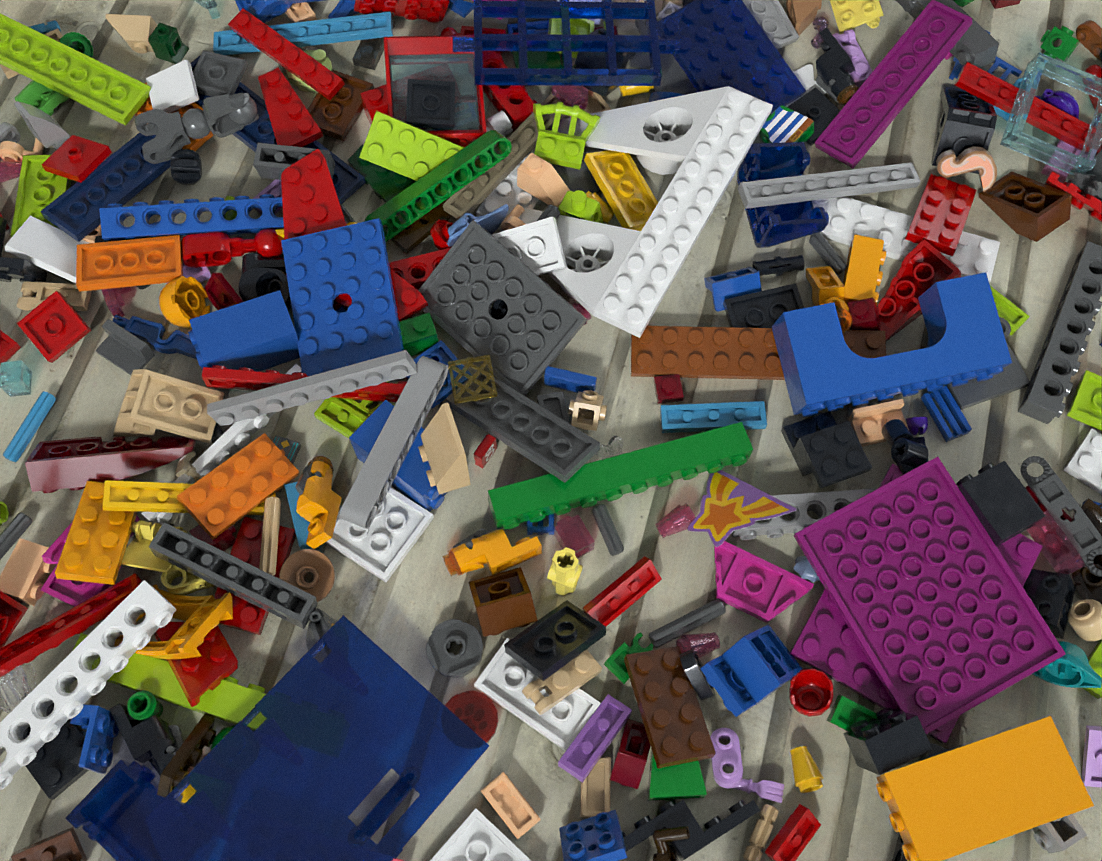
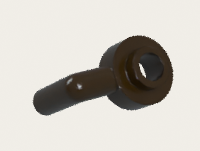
M688 826L655 830L653 832V840L657 853L653 854V861H677L674 847L668 845L667 841L689 839L690 832Z

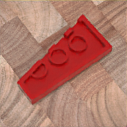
M279 67L258 77L277 145L303 147L323 137L321 129Z

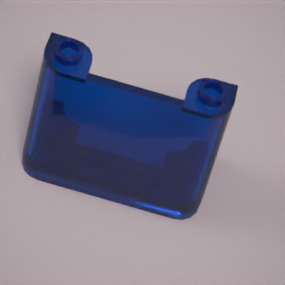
M805 143L752 144L737 170L738 185L741 182L804 175L806 167L810 164V154L806 150ZM812 201L745 209L757 248H768L822 232L829 223V215L823 207L814 208Z

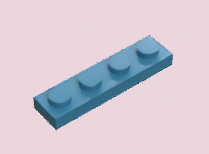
M764 401L660 406L662 433L705 432L739 422L743 423L745 430L766 429L767 427Z

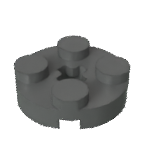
M451 619L438 624L434 628L429 641H427L426 652L430 664L444 677H462L471 673L480 664L483 642L480 633L474 626L462 622V620ZM453 641L457 645H463L458 655L447 652L451 648L450 643Z

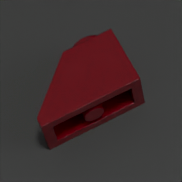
M628 718L610 776L611 781L623 786L639 788L650 750V743L644 723Z

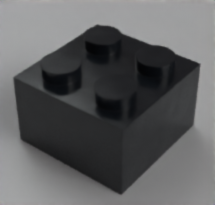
M892 707L877 712L876 719L868 722L867 720L855 722L850 726L851 731L843 733L857 766L878 775H882L932 750L918 716L893 709Z

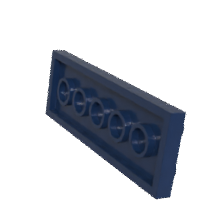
M138 133L104 160L82 183H75L41 210L43 217L80 242L101 224L99 208H107L108 204L125 205L170 168V160L152 164L144 159L142 147L144 143L154 139L156 135L145 136Z

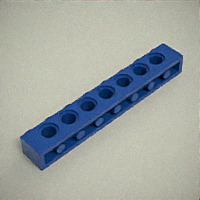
M272 194L260 195V199H249V196H236L234 200L224 201V198L214 197L210 198L209 202H199L198 199H186L184 203L174 204V201L164 200L159 201L158 205H148L147 202H135L133 206L123 207L122 204H108L107 208H99L102 239L110 242L180 235L183 238L190 234L210 232L236 235L258 233L266 228H284L283 217H276L274 215L278 207H283L282 197L274 198ZM253 209H261L262 215L260 218H250L249 215ZM235 210L237 217L231 221L226 220L225 214L227 211ZM203 212L212 213V217L208 222L200 221V215ZM177 214H186V220L183 223L176 224L174 222ZM153 215H160L161 217L157 225L149 224V219ZM129 216H133L135 218L134 224L130 227H124V220Z

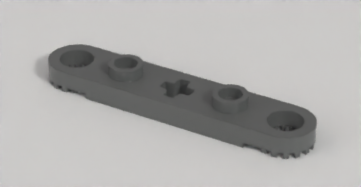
M1039 456L1028 457L1021 465L1020 472L1022 478L1092 574L1102 577V570L1097 569L1093 564L1094 557L1102 555L1101 534L1048 462ZM1032 463L1040 464L1043 467V474L1039 477L1030 476L1027 472L1028 465ZM1062 509L1067 511L1073 510L1076 513L1073 516V522H1070L1068 519L1063 521L1060 518L1063 515Z

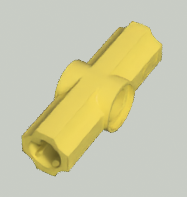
M565 547L561 551H556L548 572L547 579L552 580L556 593L562 596L574 593L583 566L579 565V560L576 558L574 550Z

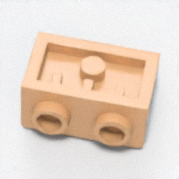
M887 399L876 405L862 404L854 408L848 421L862 447L886 442L882 435V428L890 420L899 419L908 428L901 411L905 404L903 399Z

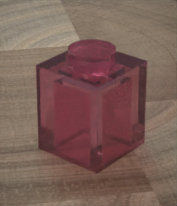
M579 515L572 518L571 516H566L557 522V526L554 527V536L562 549L567 547L574 550L577 559L594 550L595 541Z

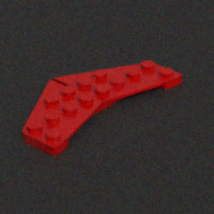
M319 149L303 157L282 172L284 240L347 226L328 164ZM390 269L399 322L428 306V303L416 288ZM340 294L335 298L334 303L348 310V307L352 304V299L348 294Z

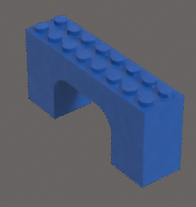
M986 272L934 283L918 297L928 333L926 348L878 358H864L850 350L844 340L834 302L783 312L772 325V331L793 414H802L803 417H809L818 414L819 410L826 408L828 412H834L843 409L844 405L851 403L853 407H857L862 404H868V400L875 398L878 399V402L893 399V395L902 393L903 397L912 396L919 393L918 390L927 388L928 392L942 389L944 388L943 385L952 383V387L961 386L976 378L977 382L1004 372L1003 368L1011 364L1012 360Z

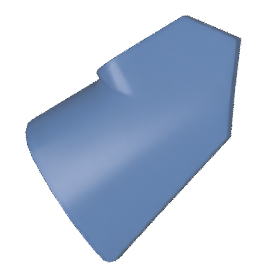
M505 204L484 216L475 217L471 213L463 214L448 228L450 237L447 245L449 247L453 246L472 220L476 221L492 235L504 220L509 206Z

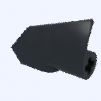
M899 419L890 420L883 426L882 435L890 445L892 459L902 474H906L928 462L929 454L924 437L914 438L903 421Z

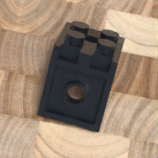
M0 217V281L11 282L12 279H20L19 281L22 283L46 282L47 272L29 261L1 257L7 220Z

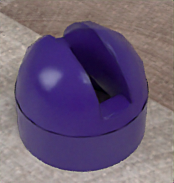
M907 418L906 424L910 433L914 436L917 433L923 435L928 429V418Z

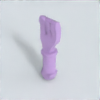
M742 779L740 784L732 789L746 791L748 794L754 792L760 798L782 803L784 784L768 780L755 783L752 782V779Z

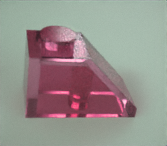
M1048 511L1044 512L1046 516L1027 529L1032 540L1043 546L1040 552L1054 572L1071 574L1085 566L1078 551Z

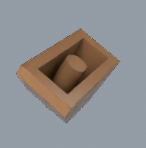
M786 0L788 18L798 35L815 20L817 11L821 9L822 0Z

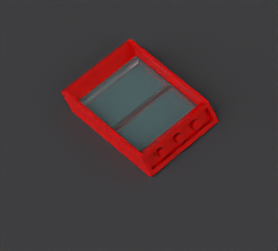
M478 35L384 37L389 116L406 123L408 79L455 82L454 129L417 128L462 147L468 146L486 133Z

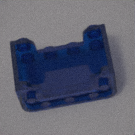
M120 760L65 818L75 829L82 825L83 830L89 834L88 837L93 841H97L116 861H204L218 845L215 840L218 834L207 824L202 825L200 822L195 821L194 819L197 817V814L186 804L180 806L173 800L177 796L174 792L168 798L157 795L159 785L153 780L156 775L147 766H141L136 761L129 763Z

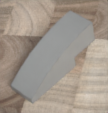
M17 101L14 103L33 135L46 149L52 145L57 150L71 137L44 111L23 102Z

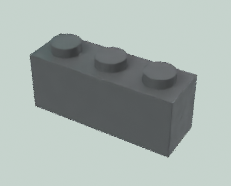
M258 143L253 166L261 178L281 180V174L287 167L316 149ZM319 149L326 159L331 178L333 179L335 162L329 150Z

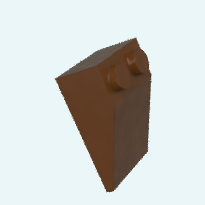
M1012 171L996 181L991 189L979 193V198L1017 234L1035 242H1038L1070 219L1071 194Z

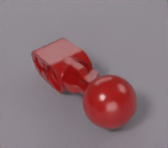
M273 228L260 230L253 239L229 238L223 232L190 234L182 239L183 263L191 268L220 266L229 263L232 257H239L251 252H256L264 258H278L283 253L281 240H284V238L278 235L275 231L276 229Z

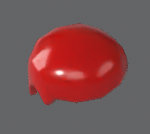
M814 668L802 669L791 680L789 688L790 703L800 714L809 717L822 715L831 706L833 683L820 670Z

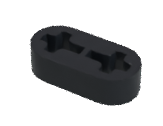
M691 649L679 654L683 669L699 699L702 701L715 696L714 687L709 685L704 673L700 669L703 667V664L695 650Z

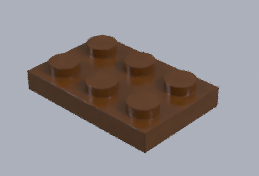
M332 69L333 73L343 79L345 85L330 101L320 93H317L307 110L321 129L322 134L344 141L363 110L360 93L374 89L373 83Z

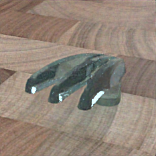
M193 0L203 8L208 9L212 19L220 17L215 0Z

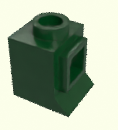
M160 22L148 38L156 58L174 64L181 62L189 50L182 43L177 28Z

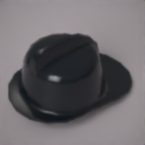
M259 267L250 268L240 278L238 288L244 302L279 290L285 304L290 301L287 275L281 270Z

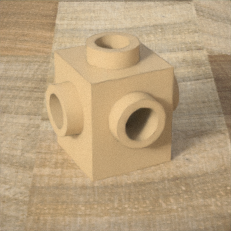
M591 390L578 391L576 399H571L568 414L572 415L571 425L583 430L597 431L599 421H605L607 406L603 405L604 396L598 395L597 392Z

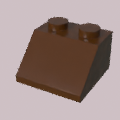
M521 567L468 582L483 637L499 635L503 631L516 627H526L530 623L538 621L531 591Z

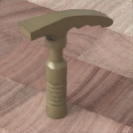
M194 451L183 456L178 462L175 473L178 478L184 473L187 476H191L196 482L204 477L203 475L200 476L196 472V468L189 463L191 458L196 455Z

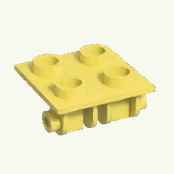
M830 0L840 34L865 23L872 29L879 26L880 17L884 16L879 0Z
M144 520L133 523L132 532L136 533V537L126 548L121 565L165 573L169 571L173 564L156 557L148 547L162 526L160 523L152 525L151 522H145ZM178 526V527H175V528H177V529H179V530H181V531L187 533V531H186V530H183L182 527H179V526Z

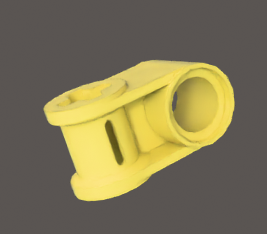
M172 565L167 573L163 572L161 576V582L172 594L185 596L195 591L215 586L175 565ZM183 577L180 584L171 585L175 578Z

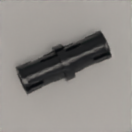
M802 255L786 258L775 256L771 260L753 261L752 268L757 270L760 276L770 274L781 276L785 272L803 271L805 267ZM788 264L787 266H779V267L769 268L770 266Z

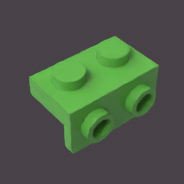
M34 80L15 97L16 102L30 104L50 116L60 103L69 99Z

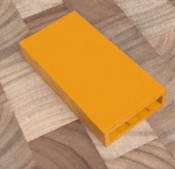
M1051 716L876 777L878 780L876 785L878 794L888 804L891 811L889 819L893 829L901 835L904 842L902 850L907 861H943L1094 806Z

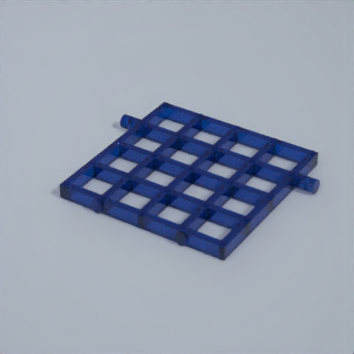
M474 0V37H453V52H474L475 85L660 86L662 79L660 54H679L680 50L679 39H658L655 0H644V2H612V0H602V2ZM482 18H517L518 34H482ZM526 18H560L561 35L526 34ZM570 19H603L604 35H571ZM613 19H646L647 35H614ZM482 51H518L519 68H483ZM527 51H562L563 69L528 68ZM572 52H606L607 69H573ZM616 52H649L650 69H617Z

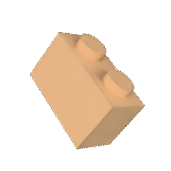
M20 538L0 575V591L14 600L35 606L37 600L44 594L41 591L42 586L57 565L47 564L43 561L42 555L49 547Z

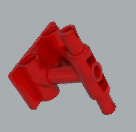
M355 0L354 11L364 15L391 12L392 17L399 16L408 20L424 19L428 22L436 23L443 21L449 0Z

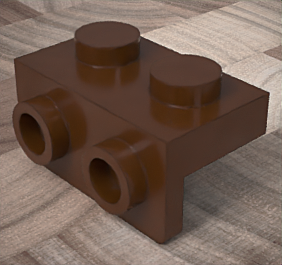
M74 827L20 849L11 856L12 861H87Z

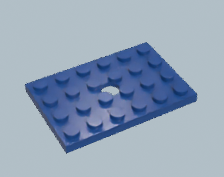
M379 218L281 240L295 331L299 340L297 344L302 373L312 376L404 351L382 221ZM340 294H348L352 299V304L346 312H337L334 309L335 298Z

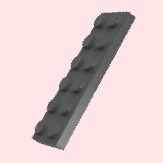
M482 369L446 398V403H449L451 409L563 482H567L600 450V442Z

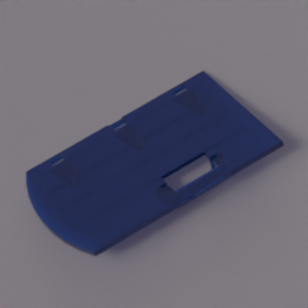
M343 615L155 807L145 820L154 846L162 861H392L403 851V847L489 748V745ZM327 645L332 652L319 663L313 657ZM261 712L266 720L253 732L246 726ZM393 769L399 775L398 780L356 826L348 817L385 775ZM191 784L197 792L182 805L175 799ZM413 789L420 794L419 797L378 844L372 841L370 838L409 793Z

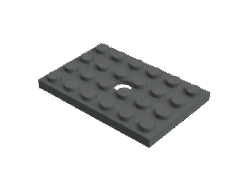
M474 220L471 221L418 290L428 303V306L422 310L425 313H430L431 318L500 381L524 396L527 395L545 373L546 368L554 362L588 320ZM495 300H503L508 307L506 316L499 320L491 315V304Z

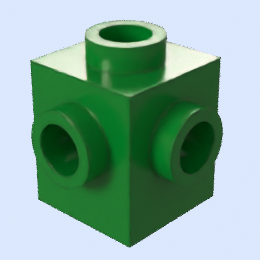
M1063 25L1060 29L1055 26L1052 31L1048 29L1040 40L1043 43L1041 48L1045 50L1043 52L1044 56L1053 61L1058 57L1064 62L1068 60L1080 41L1072 37L1074 32ZM1057 40H1062L1061 45L1059 47H1055V42Z

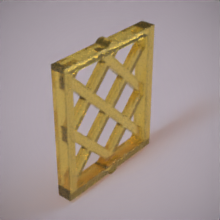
M490 354L448 362L455 404L497 397ZM484 361L480 367L473 364V362ZM466 364L462 370L455 367L456 365ZM487 364L489 367V372L483 370ZM469 367L477 370L473 376L465 373ZM452 370H454V371H456L457 373H459V374L456 376L455 379H454L453 371H452ZM480 372L487 376L483 382L476 379ZM462 376L469 379L465 385L458 382ZM490 379H491L492 387H493V388H491V387H489L488 385H486L487 382H488ZM472 382L480 385L475 392L468 388ZM455 385L461 388L458 394H456ZM483 388L490 391V393L478 394ZM465 391L472 394V396L461 398Z

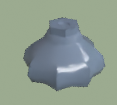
M799 556L795 559L794 571L799 573L801 578L812 582L820 580L806 556Z

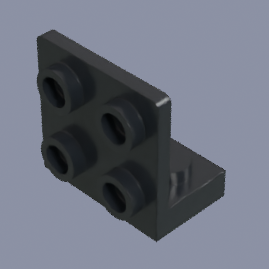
M1031 569L1023 588L1055 638L1064 639L1068 623L1067 615L1071 609L1076 590L1069 574Z

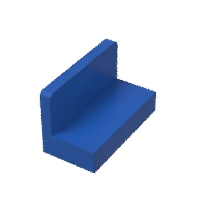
M751 266L704 278L705 287L712 292L714 309L717 312L725 310L723 306L725 299L762 291L759 272Z

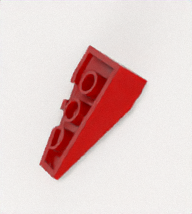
M925 239L905 256L902 266L892 279L889 289L877 306L881 331H885L886 341L922 315L918 297L934 283L961 277V270Z

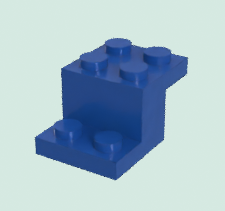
M768 624L745 635L725 653L707 662L700 669L704 673L709 685L714 687L723 699L725 707L737 717L762 702L779 687L790 681L803 668Z

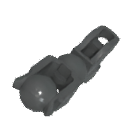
M238 93L208 97L204 100V105H202L203 110L198 108L190 109L182 117L179 111L167 113L161 109H152L141 113L135 118L136 129L145 136L156 135L154 139L144 143L142 147L144 159L152 164L168 161L174 152L181 150L183 146L191 143L190 137L202 139L210 131L219 138L231 135L259 119L257 105L249 96V93Z

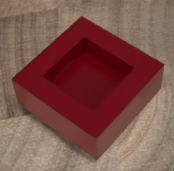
M679 374L654 377L653 383L657 404L683 401L684 395Z

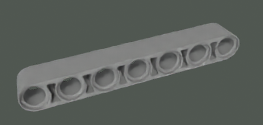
M425 356L419 359L417 362V374L411 375L341 507V519L365 529L370 527L445 382L449 370L448 365Z

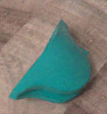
M1065 641L1058 642L1066 655L1032 674L1049 683L1063 687L1101 688L1102 678L1090 666L1085 652L1079 646Z

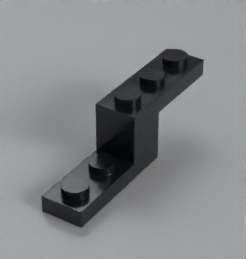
M672 799L659 808L661 814L651 820L649 815L645 816L634 824L636 830L627 836L622 831L625 849L627 852L651 837L655 830L688 826L690 832L689 839L670 841L680 860L683 861L759 812L760 809L754 800L746 804L742 799L728 808L731 813L728 817L721 820L718 815L705 823L706 831L703 832L685 801L682 800L676 803Z

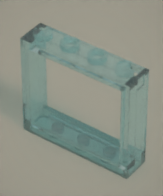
M1039 52L1027 64L1000 145L1071 175H1074L1073 172L1075 171L1079 173L1091 171L1097 161L1095 157L1096 152L1102 145V79ZM1041 75L1099 98L1081 156L1022 132Z

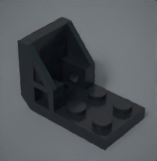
M943 86L940 97L944 111L938 126L931 162L932 166H936L938 156L947 150H954L956 157L965 149L973 146L983 147L988 151L997 120L992 104L965 90ZM975 170V171H971V172H970V173L979 174L978 170Z

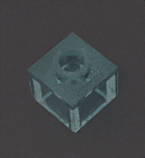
M20 360L1 363L0 388L10 397L31 395L32 371L24 362Z

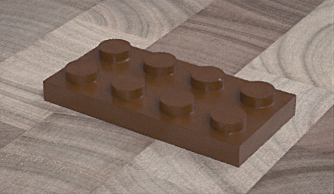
M679 646L628 654L624 658L657 768L713 758L716 754L694 688L681 664L679 657L681 650Z

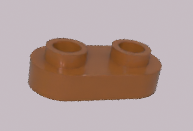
M1087 20L1077 27L1076 38L1097 59L1101 60L1102 28L1094 21Z

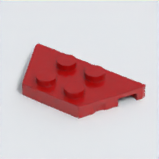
M169 622L166 626L159 628L154 633L157 641H169L185 622ZM218 625L209 631L204 637V642L197 647L201 657L167 659L191 707L196 706L200 702V697L208 689L213 691L221 684L222 679L229 677L238 669V660Z

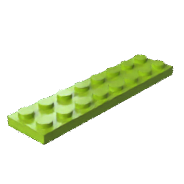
M0 13L1 65L125 126L149 98L151 86Z

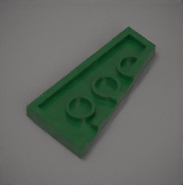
M363 144L347 160L348 165L365 178L366 184L385 203L416 182V180L359 158Z

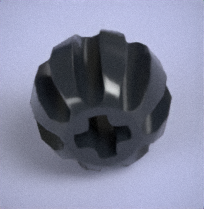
M181 149L172 154L170 167L173 180L182 185H193L199 182L202 177V163L199 154L189 149Z

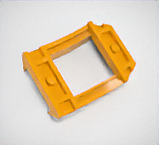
M157 584L152 585L177 609L172 618L186 622L169 641H149L144 648L137 650L135 653L153 658L172 660L201 657L197 647L204 642V637L209 631L216 627L220 621L233 619L232 596L230 592L225 593L221 599H215L213 595L183 596L172 594L159 589ZM146 613L141 614L137 620L144 617ZM123 635L115 640L114 647L121 644Z

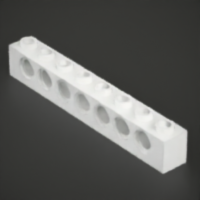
M145 580L0 722V756L5 750L7 752L5 760L0 763V790L10 784L13 775L22 766H26L36 757V752L46 742L53 740L59 734L60 728L69 719L74 718L82 711L83 704L91 696L103 690L106 681L114 673L121 671L128 664V659L137 650L144 648L149 643L151 636L159 628L166 626L171 621L177 609ZM146 613L144 621L136 625L137 618L141 614ZM123 635L121 644L114 647L115 640ZM100 657L99 666L92 670L93 662ZM77 680L76 689L70 693V685ZM54 703L53 712L47 716V708ZM28 727H30L31 731L29 736L26 739H23L24 731Z

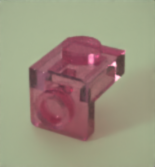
M568 74L552 86V94L565 105L572 107L579 105V108L582 110L586 109L588 105V89Z

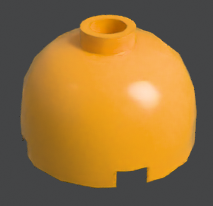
M181 276L171 280L160 292L159 304L161 312L173 325L183 328L191 327L190 319L210 313V305L206 306L204 299L208 297L205 289L200 282L191 276L187 278Z

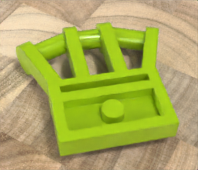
M559 101L555 104L547 105L533 104V112L538 130L534 154L550 164L580 170L585 143L599 124L601 117L596 114L593 116L579 108V105L572 107L563 105V102ZM555 113L552 131L546 130L542 115ZM561 114L571 116L568 134L558 132ZM577 118L589 124L580 137L574 136Z
M330 397L323 401L315 411L314 416L349 438L381 404L369 410L368 408L374 401L362 400L361 403H358L354 399Z

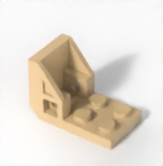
M146 369L133 370L113 434L122 437L154 435L155 430L159 429L210 443L216 421L207 414V404L223 400L224 393Z

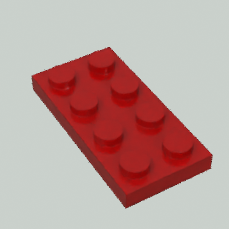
M931 174L905 240L919 244L925 239L939 252L953 256L977 190L942 176Z
M244 517L230 555L258 569L260 566L263 521ZM280 525L276 574L274 575L277 578H280L281 567L289 557L296 538L295 529ZM217 587L214 598L221 599L225 593L229 592ZM231 594L233 619L222 620L219 622V625L261 635L269 612Z

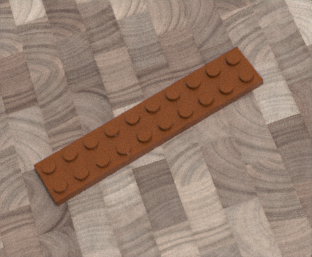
M647 326L640 338L631 334V377H657L679 374L680 378L785 380L772 328ZM842 330L847 346L855 354L864 358L886 356L885 331Z

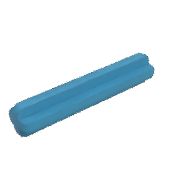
M45 391L40 394L3 452V456L7 460L12 462L19 460L56 401L52 394Z

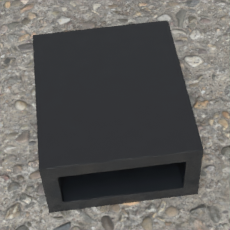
M1005 461L995 466L993 463H989L978 471L979 475L972 477L969 474L956 483L996 547L1033 527L1046 516Z

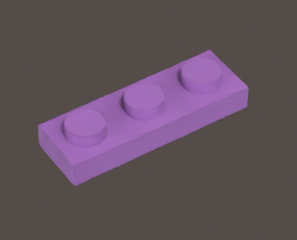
M608 694L558 761V766L583 783L631 716L632 709Z

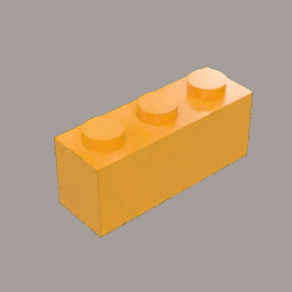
M854 235L849 248L847 267L843 279V285L845 286L844 302L846 305L847 302L872 297L877 305L879 292H875L876 286H880L883 272L879 271L880 265L883 266L886 258V251L883 250L884 240Z

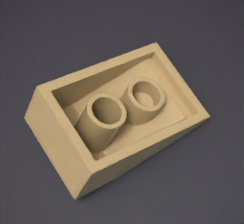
M444 403L421 434L423 445L418 446L422 461H428L431 470L426 471L430 486H436L439 495L471 485L465 450L449 403Z

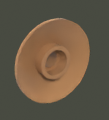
M303 549L293 553L285 560L281 567L279 579L315 596L317 602H319L330 593L334 585L335 571L326 555L317 550ZM313 573L314 580L308 583L306 575Z

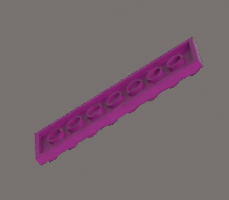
M931 0L814 142L815 147L854 169L972 25V18L940 2Z

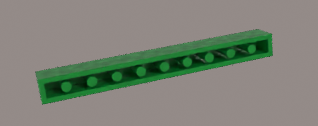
M739 422L584 464L567 482L561 481L550 473L488 490V502L496 528L509 530L525 521L538 522L547 515L554 513L556 515H564L573 508L580 506L582 508H589L601 500L614 501L621 498L623 494L630 492L639 494L645 492L648 487L656 485L658 487H665L677 479L690 480L698 476L699 473L706 471L708 473H715L723 469L724 466L733 465L736 467L743 465L748 461L753 452V447L743 423Z

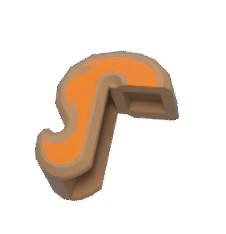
M973 146L967 148L958 157H956L954 150H947L942 152L936 161L939 174L945 178L978 170L983 192L991 189L997 178V167L992 155L983 147Z

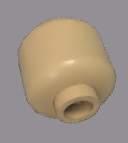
M1093 599L1080 600L1074 603L1067 617L1069 624L1076 634L1085 641L1101 640L1102 604Z

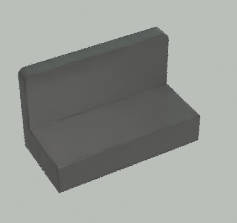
M110 319L102 325L108 337L96 349V352L129 375H132L133 370L143 369L155 356L147 343Z

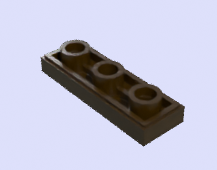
M448 199L390 240L408 254L431 235V227L436 221H448L452 217L443 208V204Z
M207 713L202 716L161 773L157 795L168 798L175 788H182L187 779L189 768H195L198 765L203 748L205 746L209 748L213 743L217 733L216 730H213L215 716Z

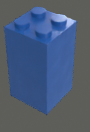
M280 290L189 320L192 330H189L188 334L192 345L195 347V355L202 370L203 367L212 368L214 365H220L232 370L250 368L260 372L300 358L297 344L299 340Z
M386 399L349 437L356 457L362 463H365L394 408ZM421 427L392 486L405 497L430 512L432 509L436 510L440 507L446 493L439 495L437 487L430 486L426 471L431 470L428 461H422L418 446L423 445L421 434L425 429Z

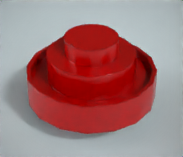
M438 220L431 227L430 232L434 245L439 250L452 247L447 245L450 237L448 228L453 224L452 222Z

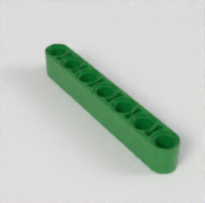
M496 130L486 132L373 211L365 218L364 222L379 218L382 221L385 242L390 240L506 158L511 152V142Z

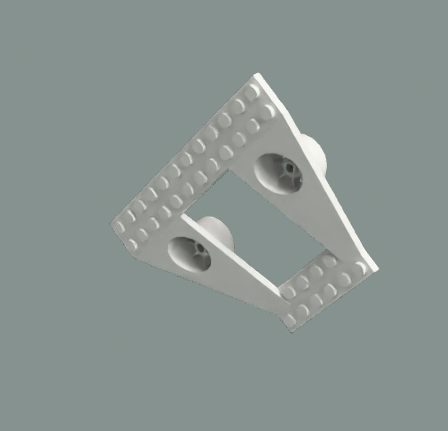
M727 86L592 113L591 115L594 116L596 114L601 119L586 141L585 146L636 154L642 166L649 171L661 175L676 174L642 231L559 215L556 223L566 265L575 267V269L571 270L567 267L547 274L561 286L565 294L579 302L594 317L640 338L771 113L773 105ZM563 118L559 122V133L568 134L571 118ZM577 118L574 136L580 137L589 124ZM530 153L483 201L476 212V216H484L507 204L509 209L505 216L506 218L514 207L519 204L525 210L520 215V220L525 224L538 220L544 212L536 210L541 200L517 186V168ZM501 225L498 227L501 232L505 231L501 228Z

